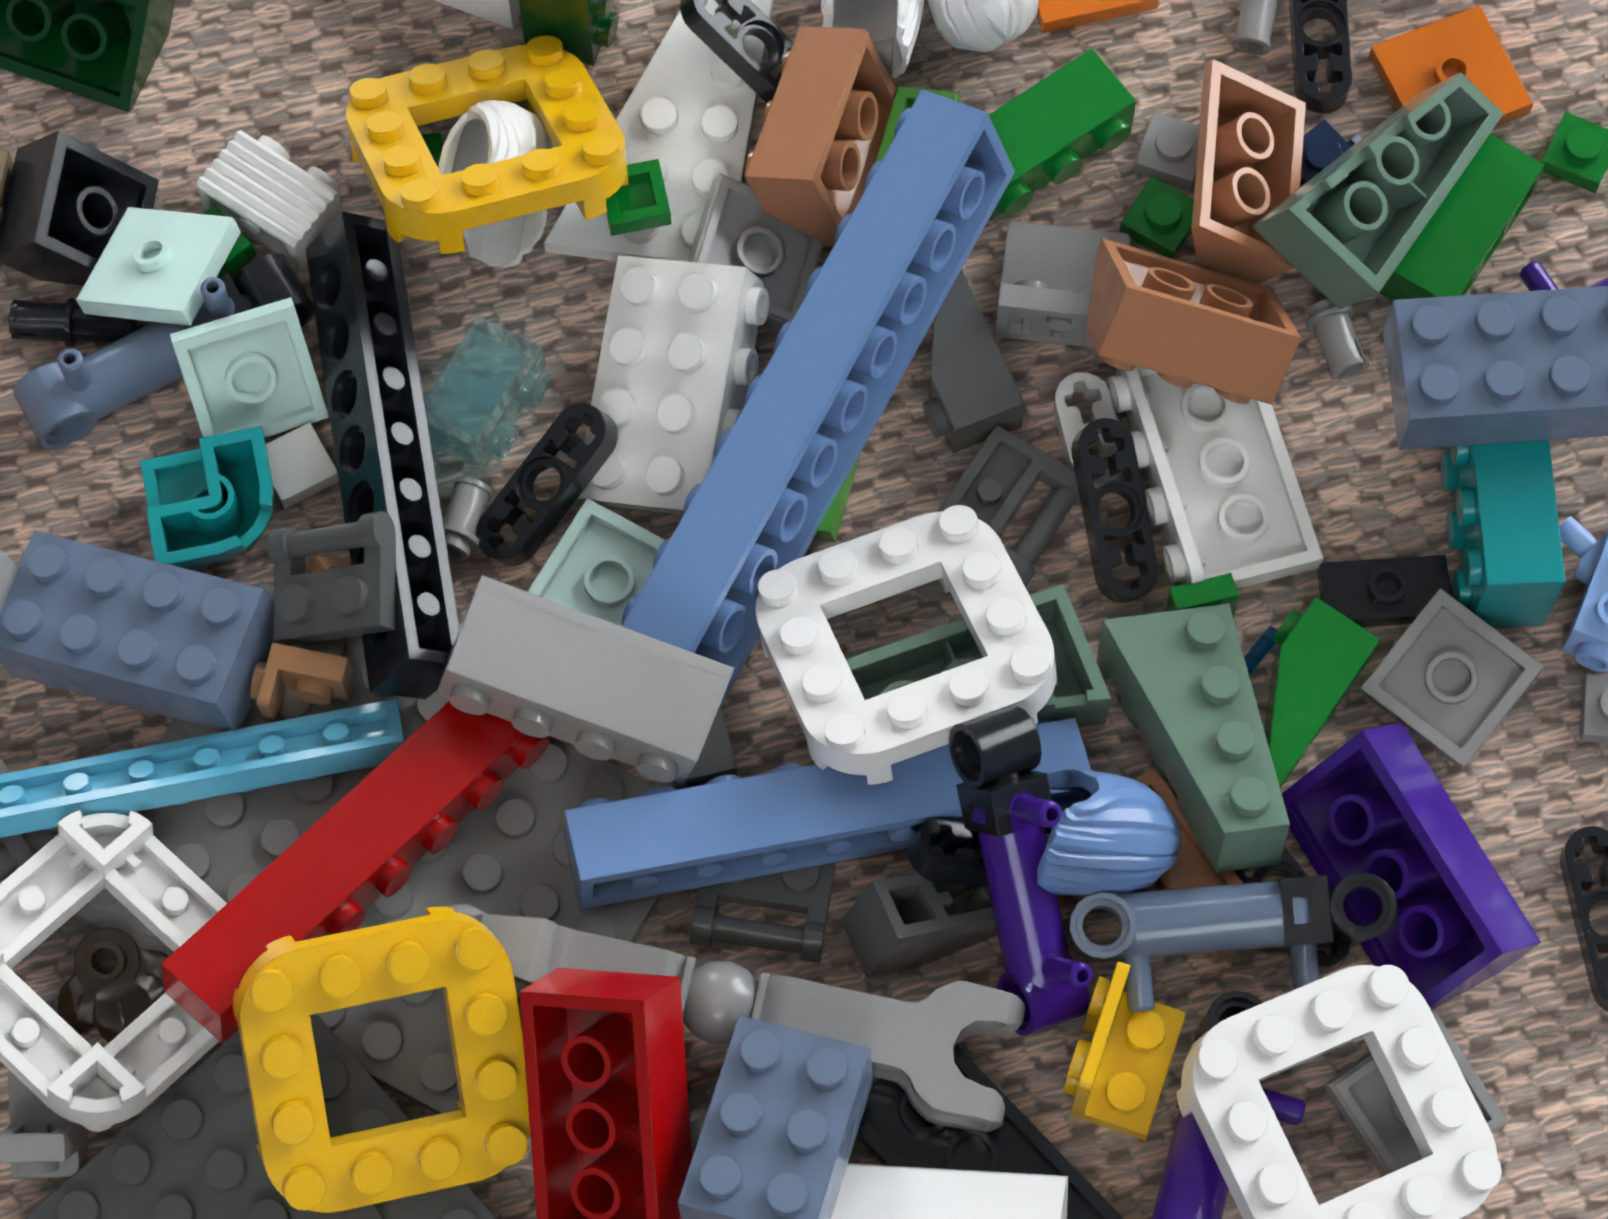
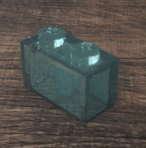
M478 316L424 401L431 446L484 473L495 457L504 459L516 441L519 432V426L516 425V422L526 406L532 409L535 408L542 400L548 388L550 375L546 374L544 349Z

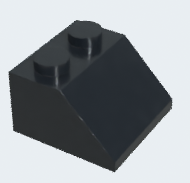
M56 131L17 148L0 223V262L40 281L84 286L127 208L153 209L159 180L61 131Z

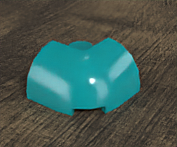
M262 426L199 438L201 449L140 461L148 505L146 513L155 561L193 570L225 563L252 550L269 527L273 513L274 486Z

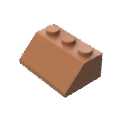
M799 26L791 50L787 51L783 57L782 75L773 100H770L765 107L763 127L755 149L750 151L747 156L745 178L765 213L833 248L839 224L847 214L853 213L865 191V181L871 167L876 163L897 89L867 29Z
M1214 59L1204 63L1191 227L1197 266L1260 284L1295 268L1251 226L1300 188L1306 102Z
M1101 238L1096 254L1086 330L1102 361L1112 367L1125 371H1132L1135 366L1156 371L1162 379L1180 387H1191L1193 382L1214 388L1220 396L1232 402L1248 404L1250 399L1270 405L1273 404L1301 341V336L1272 288Z

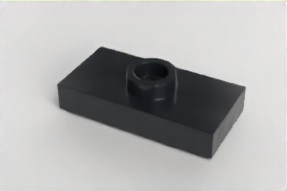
M1446 555L1322 562L1317 569L1320 600L1361 627L1412 624L1440 588L1451 596Z

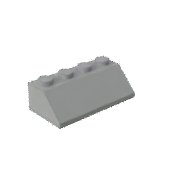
M481 575L460 625L436 695L449 699L451 705L462 712L472 715L488 713L510 721L515 729L528 736L537 738L551 736L571 743L579 753L596 760H609L612 758L634 766L639 774L649 780L660 783L675 781L684 784L698 761L734 667Z

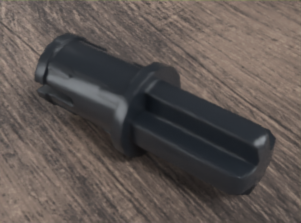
M69 298L67 303H41L14 299L9 313V331L12 333V339L65 341L67 347H76L77 341L112 343L137 330V320L84 314L76 298Z

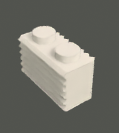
M237 131L233 140L228 141L226 149L221 150L219 157L213 160L211 167L206 168L204 175L198 178L196 187L202 206L205 210H208L215 204L226 217L234 218L240 231L246 236L262 244L273 253L284 254L293 266L301 269L307 262L305 249L342 211L344 212L338 192L339 186L327 173L317 167L311 166L306 172L290 162L288 152L272 138L262 135L257 141L243 131Z

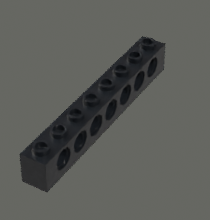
M342 211L305 251L345 524L358 522L359 518L366 513L385 511L392 518L396 531L395 630L362 635L370 693L426 700L438 689L460 627L399 243L393 240L387 232L386 220ZM363 547L349 549L351 565L364 564Z

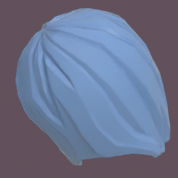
M1060 768L1045 772L1047 773L1051 790L1089 791L1092 796L1087 800L1074 803L1071 807L1065 809L1062 812L1059 823L1052 827L1050 834H1046L1047 845L1037 868V883L1039 886L1052 894L1086 896L1098 892L1120 895L1151 886L1165 871L1173 867L1178 857L1177 851L1181 848L1182 838L1179 836L1181 834L1179 825L1162 797L1144 783L1112 773L1083 769Z

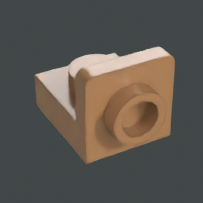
M272 642L267 663L259 661L255 667L250 697L253 700H257L256 705L264 721L277 722L279 721L287 689L293 690L292 695L312 704L327 705L330 703L331 698L350 702L356 677L347 657Z

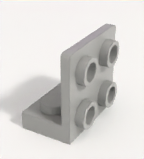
M1020 221L1009 222L1000 283L995 337L1095 348L1088 335L1086 326L1097 248L1101 238L1129 246V235Z

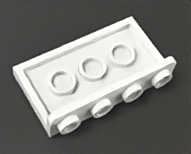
M618 255L591 401L592 406L613 419L618 431V440L613 453L577 498L578 501L584 503L588 498L601 506L684 515V504L689 492L695 485L702 483L714 461L715 448L720 437L726 430L732 429L745 406L748 386L758 374L759 360L755 350L758 326H762L768 316L769 294L767 289L764 288L763 281L747 267ZM587 426L584 443L589 445L595 438V435L591 433L590 427Z
M1135 366L1132 371L1116 368L1115 375L1108 378L1109 391L1116 412L1126 411L1132 429L1130 433L1134 441L1139 469H1145L1150 488L1145 489L1144 492L1147 511L1154 526L1163 525L1169 545L1163 546V557L1172 583L1180 581L1181 584L1196 583L1207 578L1231 573L1236 589L1319 568L1324 558L1272 405L1250 399L1248 404L1232 402L1220 396L1214 388L1194 382L1191 387L1187 388L1176 386L1162 379L1156 371Z

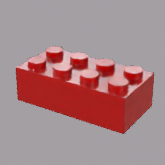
M556 968L519 991L537 1219H681L678 1200L691 1164L692 1149L680 977Z

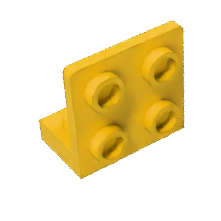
M1118 961L1112 980L1101 976L1098 978L1083 1027L1084 1032L1093 1034L1094 1037L1092 1042L1079 1038L1069 1067L1063 1093L1075 1097L1070 1116L1146 1141L1186 1012L1154 1002L1155 1007L1152 1011L1131 1012L1128 1009L1127 993L1123 992L1131 965Z

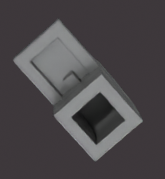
M9 1070L10 1125L0 1132V1163H11L12 1179L72 1177L85 1165L88 1148V1129L81 1124L68 1121L57 1115Z

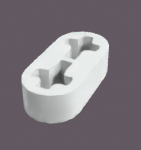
M1088 372L1074 373L1065 377L1059 383L1054 398V416L1067 465L1073 470L1072 442L1076 434L1088 425L1083 424L1082 416L1077 406L1067 407L1072 404L1073 393L1083 392L1086 400H1097L1092 403L1091 422L1101 418H1110L1118 421L1111 393L1106 383L1098 376ZM1098 433L1096 442L1101 456L1109 457L1117 452L1115 443H1105L1102 433ZM1107 464L1105 475L1098 479H1093L1094 487L1098 488L1106 482L1120 480L1122 472L1110 477Z

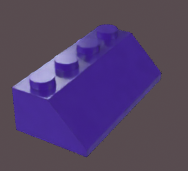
M1403 723L1362 730L1282 793L1290 823L1289 829L1318 876L1327 875L1329 890L1347 876L1357 873H1368L1385 880L1394 891L1397 910L1396 917L1390 928L1380 936L1360 944L1374 966L1394 965L1400 968L1408 977L1409 982L1424 997L1430 1010L1500 973L1541 943ZM1354 890L1347 893L1343 902L1345 916L1357 926L1370 925L1376 917L1374 900L1363 891Z

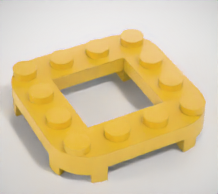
M548 35L538 36L524 45H515L497 50H480L468 57L439 64H422L410 71L380 79H360L350 86L351 99L346 107V120L352 159L354 163L360 161L384 210L387 232L397 243L402 242L408 236L418 240L438 241L440 254L465 251L463 230L575 202L586 221L606 213V199L617 192L621 186L628 185L626 147L623 132L582 62L570 52L563 50L562 41L557 37ZM497 100L515 103L520 101L524 109L539 117L547 136L554 148L535 149L525 155L490 164H474L462 171L442 175L417 126L462 116L471 106L476 105L477 102Z
M451 907L426 908L427 915L327 936L295 942L293 937L289 935L267 944L268 950L252 963L243 976L239 988H235L233 1011L238 1022L258 1144H256L258 1155L273 1186L293 1208L321 1213H334L473 1183L496 1175L506 1167L518 1163L525 1156L530 1136L523 1033L514 974L505 949L493 933L478 920L455 912ZM443 988L460 1101H457L458 1110L330 1138L310 1015Z

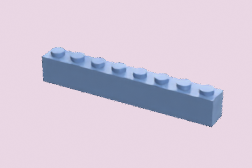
M1037 718L1038 723L1035 726L1040 737L1042 754L1039 765L1033 771L1045 773L1060 768L1091 771L1076 718L1055 721L1052 718ZM949 744L892 764L893 780L881 784L868 785L866 775L847 774L832 769L829 766L821 770L817 765L804 767L802 764L789 763L780 765L767 774L740 778L736 775H722L709 780L705 785L679 790L669 786L656 787L644 792L640 797L613 802L606 798L587 800L574 809L564 810V843L579 909L908 849L911 840L930 818L942 816L962 817L956 784L964 781L960 778L953 765ZM1050 789L1052 801L1057 802L1062 812L1074 803L1087 800L1092 796L1089 791Z

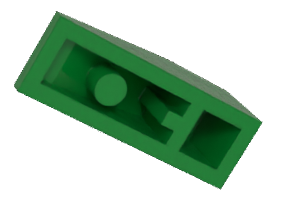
M1317 597L1314 598L1304 614L1292 609L1272 639L1281 647L1271 668L1264 732L1280 789L1371 659L1381 640Z

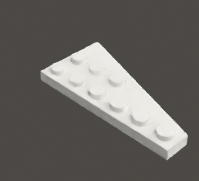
M708 0L704 8L713 16L719 5L715 0ZM751 0L771 20L774 0ZM679 11L616 119L625 138L627 165L659 159L672 224L611 236L606 213L585 221L575 202L564 207L544 242L545 252L616 262L618 255L688 262L713 180L721 173L743 183L758 94L687 27L682 18L681 11ZM735 19L733 24L726 29V32L730 35L741 24ZM745 35L743 47L746 54L752 60L763 63L766 50L765 44L756 36Z

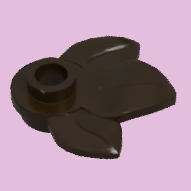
M104 927L89 932L81 939L75 950V973L60 989L57 1003L58 1015L79 1035L96 1026L100 1035L107 1043H110L165 993L161 964L169 956L162 951L139 949L133 937L118 928ZM102 948L113 950L117 956V966L111 973H104L96 966L95 958Z

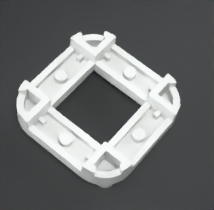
M954 505L941 512L916 516L801 557L779 569L765 573L758 582L759 594L756 600L755 611L765 658L769 657L806 737L809 754L821 770L829 766L832 769L847 774L866 775L868 785L892 781V764L949 744L950 731L956 724L1009 707L1019 706L1030 715L1036 725L1038 723L1037 713L1050 699L1055 685H1058L1054 646L1041 616L999 536L989 525L977 519L975 511L968 506ZM939 580L944 592L951 593L983 658L865 700L827 619Z
M80 810L71 813L57 823V836L0 883V1062L57 1115L68 1121L81 1124L86 1129L95 1132L107 1130L114 1124L128 1120L140 1113L219 1042L164 993L104 1048L98 1042L92 1047L11 970L104 888L173 952L227 904L153 835V823L132 810L129 816L116 813H95L82 816Z
M1357 965L1348 967L1219 1022L1192 1044V1048L1184 1062L1181 1088L1176 1092L1181 1114L1185 1117L1193 1113L1243 1219H1461L1476 1210L1488 1197L1492 1188L1500 1181L1502 1170L1497 1158L1496 1144L1491 1130L1426 1000L1417 988L1409 982L1406 974L1394 965H1383L1381 967ZM1365 1040L1423 1159L1319 1205L1263 1091L1260 1081L1348 1043H1357Z

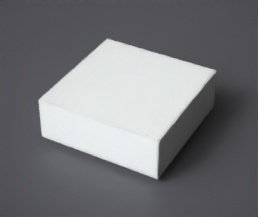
M310 422L266 444L274 491L284 509L339 482L338 471Z

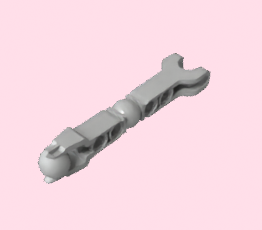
M469 904L446 906L453 908L455 912L478 920L500 942L512 965L518 1002H520L519 991L556 968L680 977L683 1023L699 1039L710 1044H730L738 1016L741 1015L870 1048L873 1077L892 1081L901 1086L906 1091L911 1105L928 1122L979 1132H990L1003 1125L1005 1104L1002 1096L995 1089L982 1086L965 1078L954 1063V1048L969 1036L1006 1037L1013 1034L1023 1023L1026 1008L1022 1000L1012 993L958 980L936 989L926 999L918 1002H908L795 977L770 975L764 972L761 973L760 982H758L747 969L731 961L709 962L695 969V957H687L657 947L559 926L554 921L545 918L491 915Z

